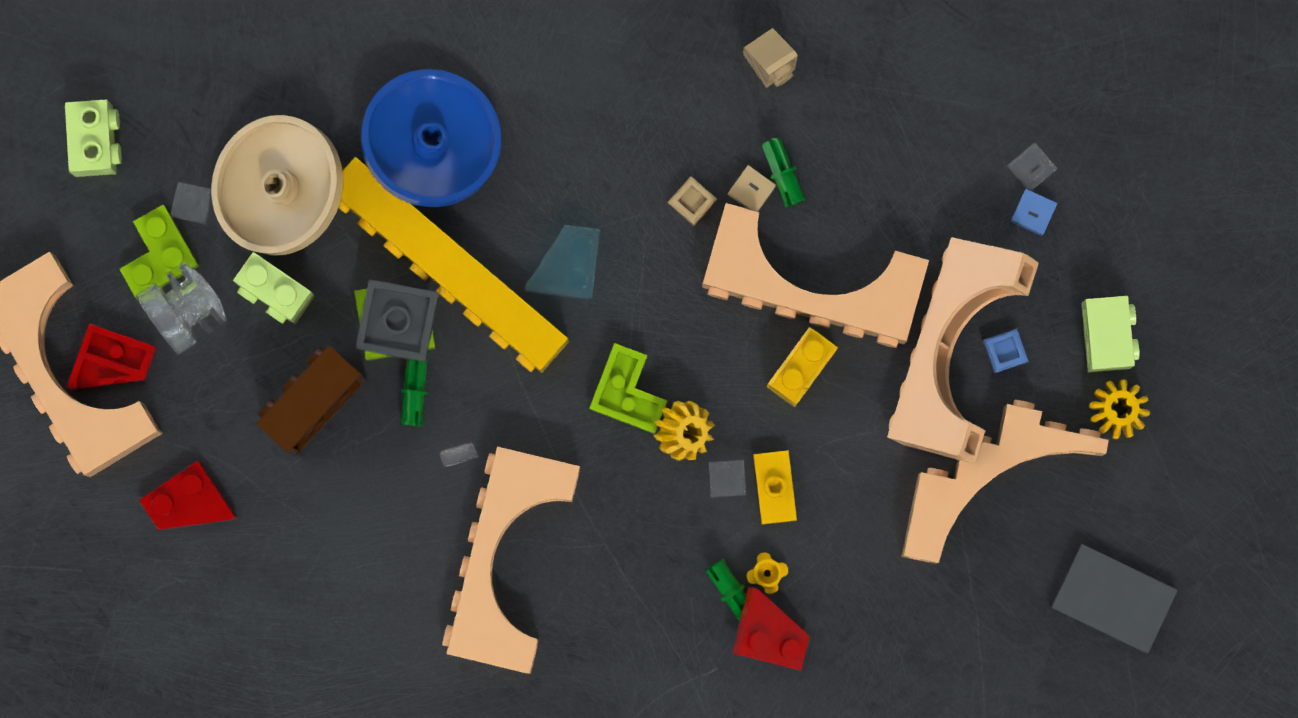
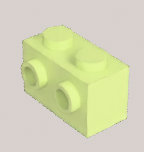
M107 99L66 102L65 114L69 172L75 177L117 174L116 164H121L122 162L121 147L119 143H115L114 130H119L120 127L118 109H113V105Z
M254 252L233 280L240 286L237 291L238 294L253 304L259 299L269 306L266 313L282 324L288 319L296 325L315 297L310 290Z
M1128 296L1085 299L1081 306L1088 373L1125 370L1134 367V360H1139L1140 356L1138 340L1132 339L1131 325H1136L1134 304H1129Z

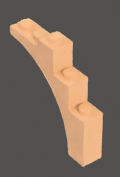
M1014 400L1013 405L1007 404L1003 408L996 445L991 444V437L984 436L975 464L957 460L953 479L948 478V471L928 468L927 473L921 472L918 474L901 557L933 564L939 563L947 535L959 513L976 492L998 474L1019 463L1046 455L1078 453L1103 456L1107 452L1109 440L1100 438L1101 432L1080 428L1079 434L1065 431L1066 425L1057 422L1046 421L1045 426H1041L1042 411L1034 410L1035 404Z

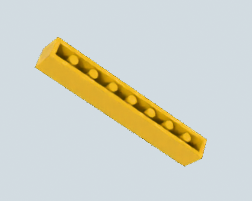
M355 157L342 171L343 190L338 208L345 214L349 210L354 212L360 218L357 224L370 236L373 237L376 232L386 240L383 246L397 259L402 255L413 263L409 269L424 282L430 277L437 283L439 288L436 292L452 305L456 300L465 307L466 310L462 314L474 325L479 327L483 323L493 331L489 337L502 349L505 350L508 345L519 354L516 360L529 372L536 368L539 372L543 373L568 344V338L413 205L398 199L385 190L373 177L368 167Z

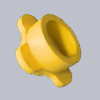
M760 553L757 556V564L754 569L747 573V580L751 584H758L763 587L767 594H774L778 591V583L781 578L788 574V567L785 563H777L771 559L769 553ZM765 570H769L771 572V575L769 577H766L764 575Z

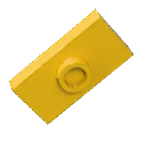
M789 450L754 454L761 524L797 521Z

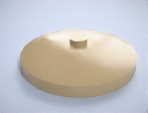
M286 115L267 116L255 120L240 129L229 140L217 160L211 185L212 204L217 220L225 233L234 242L248 250L271 256L297 252L319 238L332 222L342 196V165L333 143L314 125L299 118Z

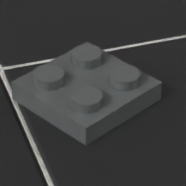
M369 279L356 349L426 363L439 293Z

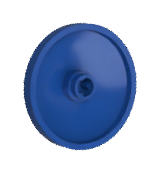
M433 69L416 70L392 79L374 95L362 122L361 148L364 160L371 174L390 194L407 203L418 206L443 207L469 198L487 182L500 155L501 128L492 104L474 84L463 77L447 71Z

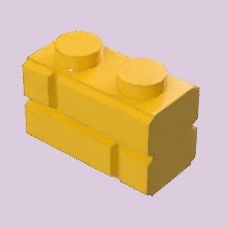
M809 327L769 381L767 388L793 407H796L838 347Z

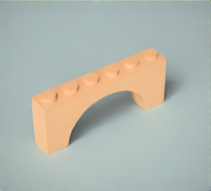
M728 203L725 204L702 288L709 289V296L722 300H728L729 295L742 299V305L759 310L762 309V305L776 308L775 314L795 319L796 314L810 318L809 324L829 329L830 324L843 327L842 333L857 338H863L865 333L878 337L876 342L888 347L897 348L898 343L903 345L906 343L929 260L895 251L886 270L866 287L840 295L812 293L786 281L767 261L758 238L757 228L760 212Z
M951 237L949 246L944 251L942 257L943 264L938 280L932 288V299L927 314L921 322V333L917 345L911 353V364L906 380L900 387L899 402L895 413L890 419L887 437L904 446L975 464L986 430L968 422L961 415L953 401L949 385V366L952 352L965 325L984 306L1006 296H1029L1039 262L1021 252Z
M49 251L0 281V347L6 355L11 352L17 364L13 366L14 371L23 384L29 382L35 392L31 396L33 403L41 414L47 412L53 422L49 429L59 444L64 442L71 454L66 457L77 474L82 472L85 476L92 477L163 433L144 403L138 401L118 409L89 407L68 394L55 378L48 363L45 350L46 324L57 300L74 285L57 256Z
M497 447L496 454L489 453L485 467V474L490 475L487 488H480L476 508L482 509L479 523L472 522L468 536V542L473 543L470 557L464 556L459 574L460 577L465 578L462 592L456 590L452 601L451 611L457 613L454 625H447L442 645L448 647L447 654L531 674L539 639L530 637L518 630L510 623L500 609L494 593L492 580L494 556L503 534L522 513L546 502H573L581 469L580 466Z

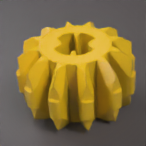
M1125 379L1120 380L1118 390L1112 381L1106 382L1105 388L1107 393L1101 389H1097L1094 392L1095 396L1102 402L1095 401L1089 403L1090 409L1099 410L1100 413L1090 418L1091 422L1095 423L1101 419L1103 420L1104 424L1099 428L1101 434H1104L1112 427V439L1120 437L1121 428L1127 438L1134 435L1132 426L1139 430L1145 427L1138 417H1148L1150 415L1149 410L1141 409L1139 406L1146 403L1148 397L1142 396L1139 399L1135 397L1140 390L1138 385H1134L1128 392V384ZM1118 400L1122 402V407L1127 409V413L1121 415V418H1118L1117 411L1111 408V406L1118 403Z
M676 401L673 402L672 409H662L664 419L654 421L658 427H661V430L654 437L656 440L661 441L659 449L662 452L670 453L671 458L676 460H683L684 458L696 460L697 452H707L704 443L714 440L708 434V430L714 427L715 424L707 420L709 412L706 409L699 407L697 403L692 401L685 403Z

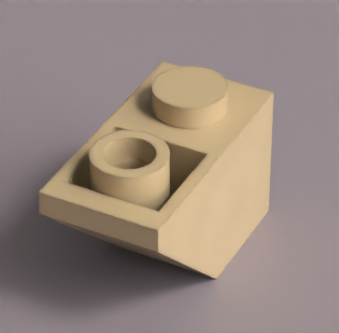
M773 28L744 47L743 55L766 88L773 83L778 87L794 76L792 72L795 70L798 55Z

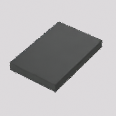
M1080 544L1051 608L1148 654L1178 590Z

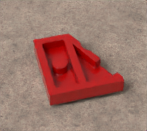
M89 324L66 387L77 390L146 381L157 347Z
M196 461L139 500L159 530L231 521L237 518L199 461Z
M748 587L732 654L802 670L810 636L759 589Z

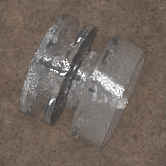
M186 261L178 266L186 279L182 283L173 272L170 271L166 274L172 287L171 291L167 293L154 282L136 295L146 314L178 355H181L198 343L197 336L192 328L197 323L209 334L214 331L206 318L211 314L221 326L229 321L224 313L221 300L202 274L194 270Z

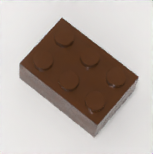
M330 345L325 350L321 347L318 348L307 360L306 363L309 367L301 376L297 373L294 374L282 387L285 393L276 402L271 399L258 413L261 419L256 424L287 453L294 457L302 451L367 381Z

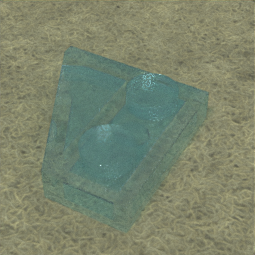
M565 225L531 279L526 283L525 292L592 300L600 229Z

